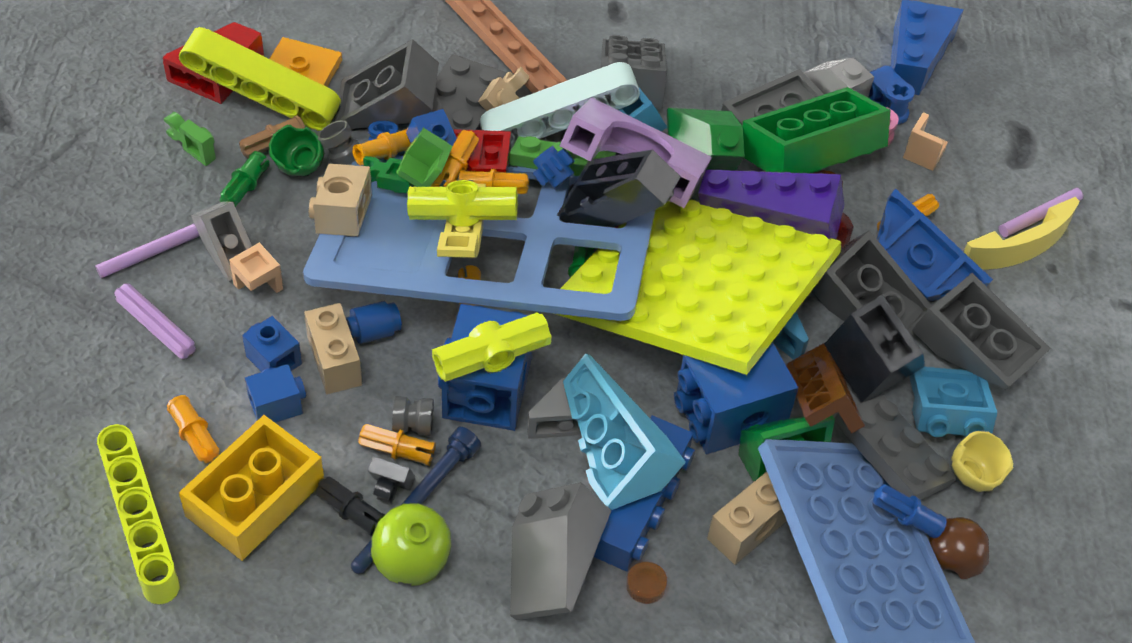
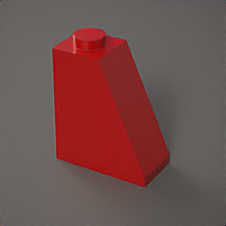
M233 22L213 31L264 56L262 34L253 28ZM184 45L166 53L162 57L166 79L170 83L219 104H222L233 92V90L186 68L179 60V54Z

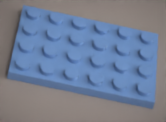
M766 439L758 447L836 643H975L925 532L912 525L904 526L900 524L896 516L873 503L875 496L873 493L876 488H879L882 484H889L853 443Z

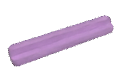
M125 283L115 290L116 301L179 358L186 359L195 352L194 341L132 285Z

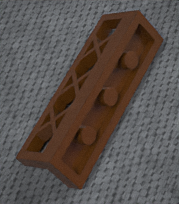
M824 343L786 364L798 386L797 398L810 427L839 412L851 434L865 426L842 372Z

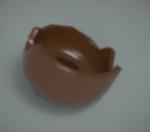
M964 517L946 519V527L942 534L937 538L929 537L930 545L941 569L953 570L961 579H968L981 574L989 564L988 535L977 522Z

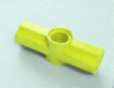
M458 180L449 183L446 187H409L407 211L410 220H448L450 224L460 227L474 225L479 220H517V187H478V184L475 182Z
M538 312L503 325H499L496 321H487L476 326L470 332L469 337L432 349V358L439 377L447 382L483 368L487 372L501 371L511 365L516 356L550 345L552 336L545 317Z

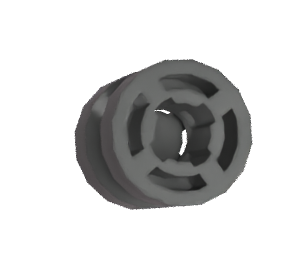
M345 120L335 121L327 125L318 134V140L322 146L329 150L328 156L332 164L348 165L355 161L352 150L353 146L359 144V142L351 137L352 130Z
M395 396L392 431L398 433L399 430H404L405 434L409 431V427H411L412 431L417 432L419 436H431L434 399L421 398L419 401H414L412 405L408 397Z

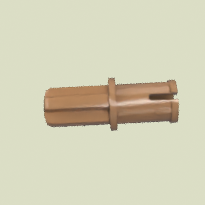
M297 115L274 126L269 124L266 125L264 131L242 139L239 142V146L243 155L249 158L250 154L254 151L262 153L269 150V143L273 134L285 125L304 129L305 125L302 119Z

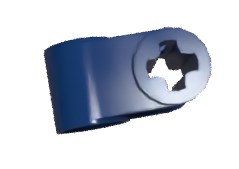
M888 65L870 71L874 76L868 98L893 110L898 116V124L906 122L910 114L908 105L915 95L914 88Z

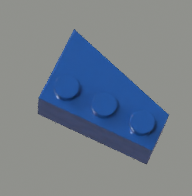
M901 1L894 26L890 67L914 88L915 95H920L933 74L937 63L945 54L946 48L953 41L964 9L920 1Z

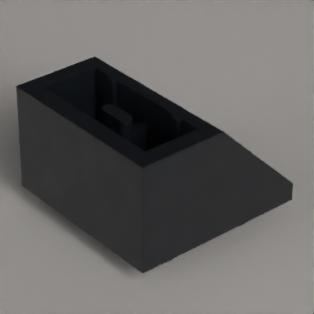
M883 295L853 312L824 343L861 403L873 399L925 367L924 353Z

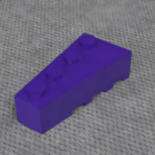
M705 170L698 191L701 205L716 209L725 208L730 210L731 213L745 217H759L764 222L778 226H792L797 231L811 235L822 234L830 240L831 238L835 240L837 238L845 205L840 174Z

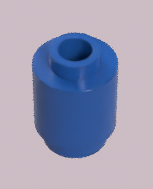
M386 301L352 308L350 309V317H346L352 338H355L359 344L393 336L395 331H399L402 328L401 316L394 302L387 304Z

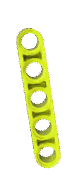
M195 28L179 54L181 63L191 71L289 118L298 115L305 126L317 131H321L332 122L341 104L339 95L332 89L206 28Z
M110 425L99 433L97 445L133 564L145 598L154 604H165L173 600L180 589L175 566L133 434L124 425ZM127 479H133L129 482H123ZM144 510L139 514L132 515L135 511ZM154 542L152 546L142 548L144 544ZM157 576H166L164 579L160 581H151L153 578Z

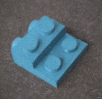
M923 367L910 375L909 378L914 394L912 413L916 429L919 432H926L934 437H942L946 434L967 437L974 431L993 433L997 409L987 380L967 370Z

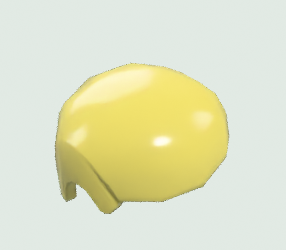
M974 431L957 445L951 457V466L954 474L963 485L977 492L992 491L1003 483L1006 476L1013 469L1010 450L1000 438L987 431Z

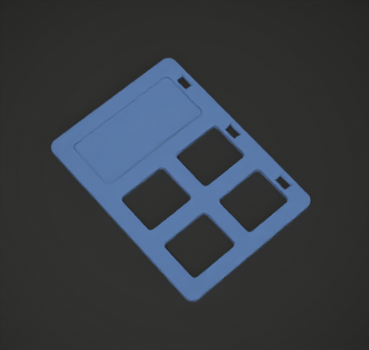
M406 151L397 153L394 158L402 160L404 156H399L398 154H405ZM384 158L379 159L380 162H387ZM356 161L352 163V165L360 166ZM519 166L517 168L508 167L507 173H525L529 179H536L532 174L536 169ZM572 175L555 189L548 182L545 186L541 187L536 208L531 218L517 217V220L483 221L482 236L525 241L514 281L501 283L446 276L452 257H437L440 233L444 232L446 220H410L407 211L408 194L377 188V181L371 182L372 197L359 235L320 234L304 267V281L314 287L625 321L632 318L635 313L655 210L627 221L624 228L565 223L560 221V216H557V213L567 198L570 185L575 184L579 176ZM443 180L439 187H443L446 181ZM557 244L619 251L620 256L612 291L608 294L544 287L543 282L553 247Z

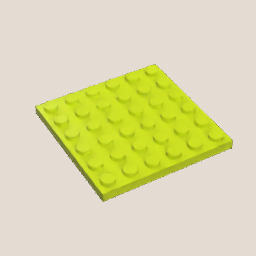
M689 200L685 208L668 201L664 206L655 210L633 317L625 321L563 314L556 315L747 375L841 253V241L832 238L830 240L822 234L811 235L800 232L788 225L778 226L767 223L759 217H745L734 214L725 208L716 209L701 205L695 200ZM627 222L621 224L618 228H624ZM598 248L560 289L600 294L610 293L613 288L620 252Z

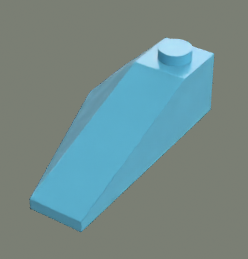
M585 353L563 380L572 418L578 421L582 438L578 440L580 450L587 455L590 469L586 470L588 481L600 500L613 510L662 491L686 461L658 426L593 357Z

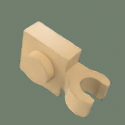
M520 67L514 75L510 71L503 79L498 77L492 80L478 102L488 111L520 99L515 92L527 82L529 75Z

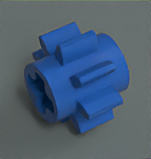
M551 146L533 160L538 169L532 174L542 186L549 182L555 189L574 174L569 166L575 161L566 149L563 148L558 152L554 146Z

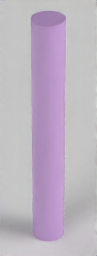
M1074 188L1000 225V234L1003 237H1008L1044 219L1050 207L1073 197H1076L1079 201L1082 200V191L1079 188Z
M191 224L95 265L100 278H104L197 238L199 233L195 224Z

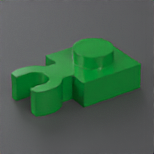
M371 156L363 158L364 166L370 167L371 182L377 181V188L408 194L409 187H415V185L397 174L402 160L389 157L387 162L384 163Z

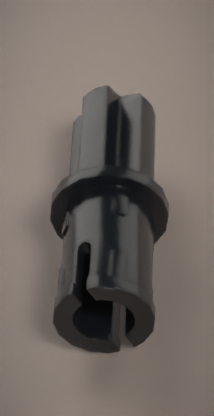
M328 476L325 479H321L315 491L318 497L338 510L339 517L344 520L350 519L367 531L370 536H373L376 528L375 525L385 516L384 513L379 512L365 502L360 492H351L332 477Z

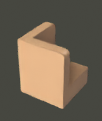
M923 112L911 131L903 158L933 171L942 157L948 142L924 132L929 114Z
M260 242L229 259L233 284L237 289L247 286L252 291L267 282L276 293L283 290L280 264Z

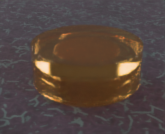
M640 562L630 569L626 587L629 595L635 601L651 604L663 597L667 586V576L659 565L652 562Z

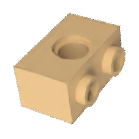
M328 164L324 176L318 178L316 197H311L309 203V217L315 220L316 233L345 236L359 235L372 197L369 166Z
M341 303L305 311L307 337L326 395L362 386L360 358Z
M767 472L712 517L707 539L734 565L787 522Z

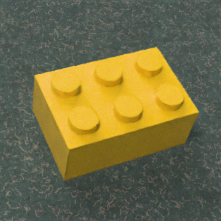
M263 415L179 492L185 517L243 561L317 489L320 480L324 479L322 458L267 416Z

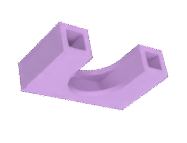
M592 97L573 115L560 144V147L588 161H591L600 151L628 154L653 149L681 176L674 188V195L669 201L685 208L698 187L712 158Z

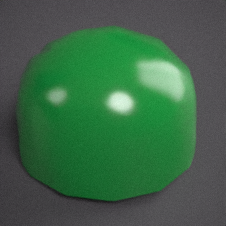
M285 125L273 134L269 143L270 157L282 172L290 176L301 177L314 173L321 166L325 155L324 147L318 140V135L309 127L301 129Z

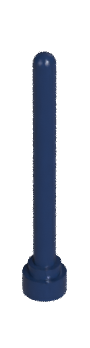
M459 426L448 438L447 452L402 504H423L458 461H464L466 458L471 459L480 449L481 442L478 437L469 429ZM372 540L368 542L352 561L351 569L354 573H363L373 562L371 557Z

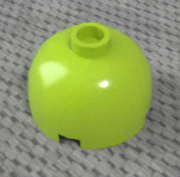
M419 503L402 504L387 512L377 523L371 539V557L378 571L389 581L397 584L402 582L411 584V586H420L433 580L444 569L451 552V532L445 519L433 508Z

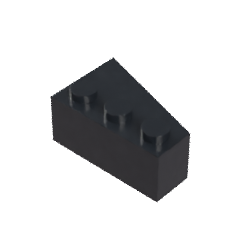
M653 149L593 159L585 165L557 216H560V219L565 223L614 228L664 206L674 195V188L681 176Z

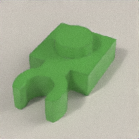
M176 112L164 118V122L171 127L166 130V133L173 140L182 142L183 150L205 166L216 159L213 145L215 141L212 134L206 128H200L189 119L185 122Z

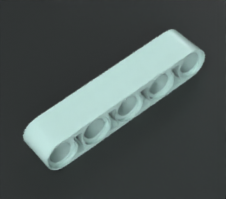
M617 62L490 109L481 116L480 125L482 130L511 131V150L518 136H532L540 139L567 129L573 115L591 97L618 110L635 103L640 96V90L630 65L625 62Z

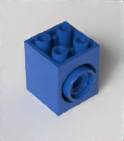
M460 304L452 338H447L444 345L469 337L470 332L484 322L496 321L499 325H503L528 315L517 311L508 312L490 309L481 305ZM532 351L516 356L511 365L498 372H487L483 368L447 382L441 380L438 375V387L442 389V418L515 431L532 360Z
M772 342L747 375L683 355L681 370L678 371L677 391L674 392V401L678 411L685 413L689 421V430L693 432V440L696 443L700 442L707 455L739 445L741 430L748 429L757 424L762 425L773 421L790 419L798 386Z

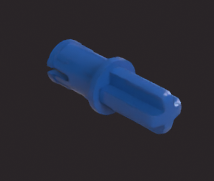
M886 484L876 488L873 493L875 495L873 503L896 516L900 524L904 526L912 525L932 538L939 537L944 531L947 523L946 517L922 505L918 497H908Z

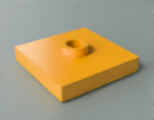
M282 37L269 59L328 87L342 62V52Z

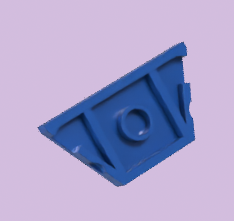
M897 189L890 194L876 239L928 301L943 298L971 273L986 286L993 280Z

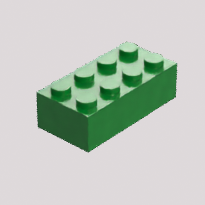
M846 87L743 121L744 158L766 172H819L828 166L845 163L851 158L871 154L877 149L888 146L891 110Z

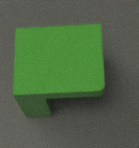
M423 127L407 148L398 167L397 174L416 187H430L442 172L453 146Z

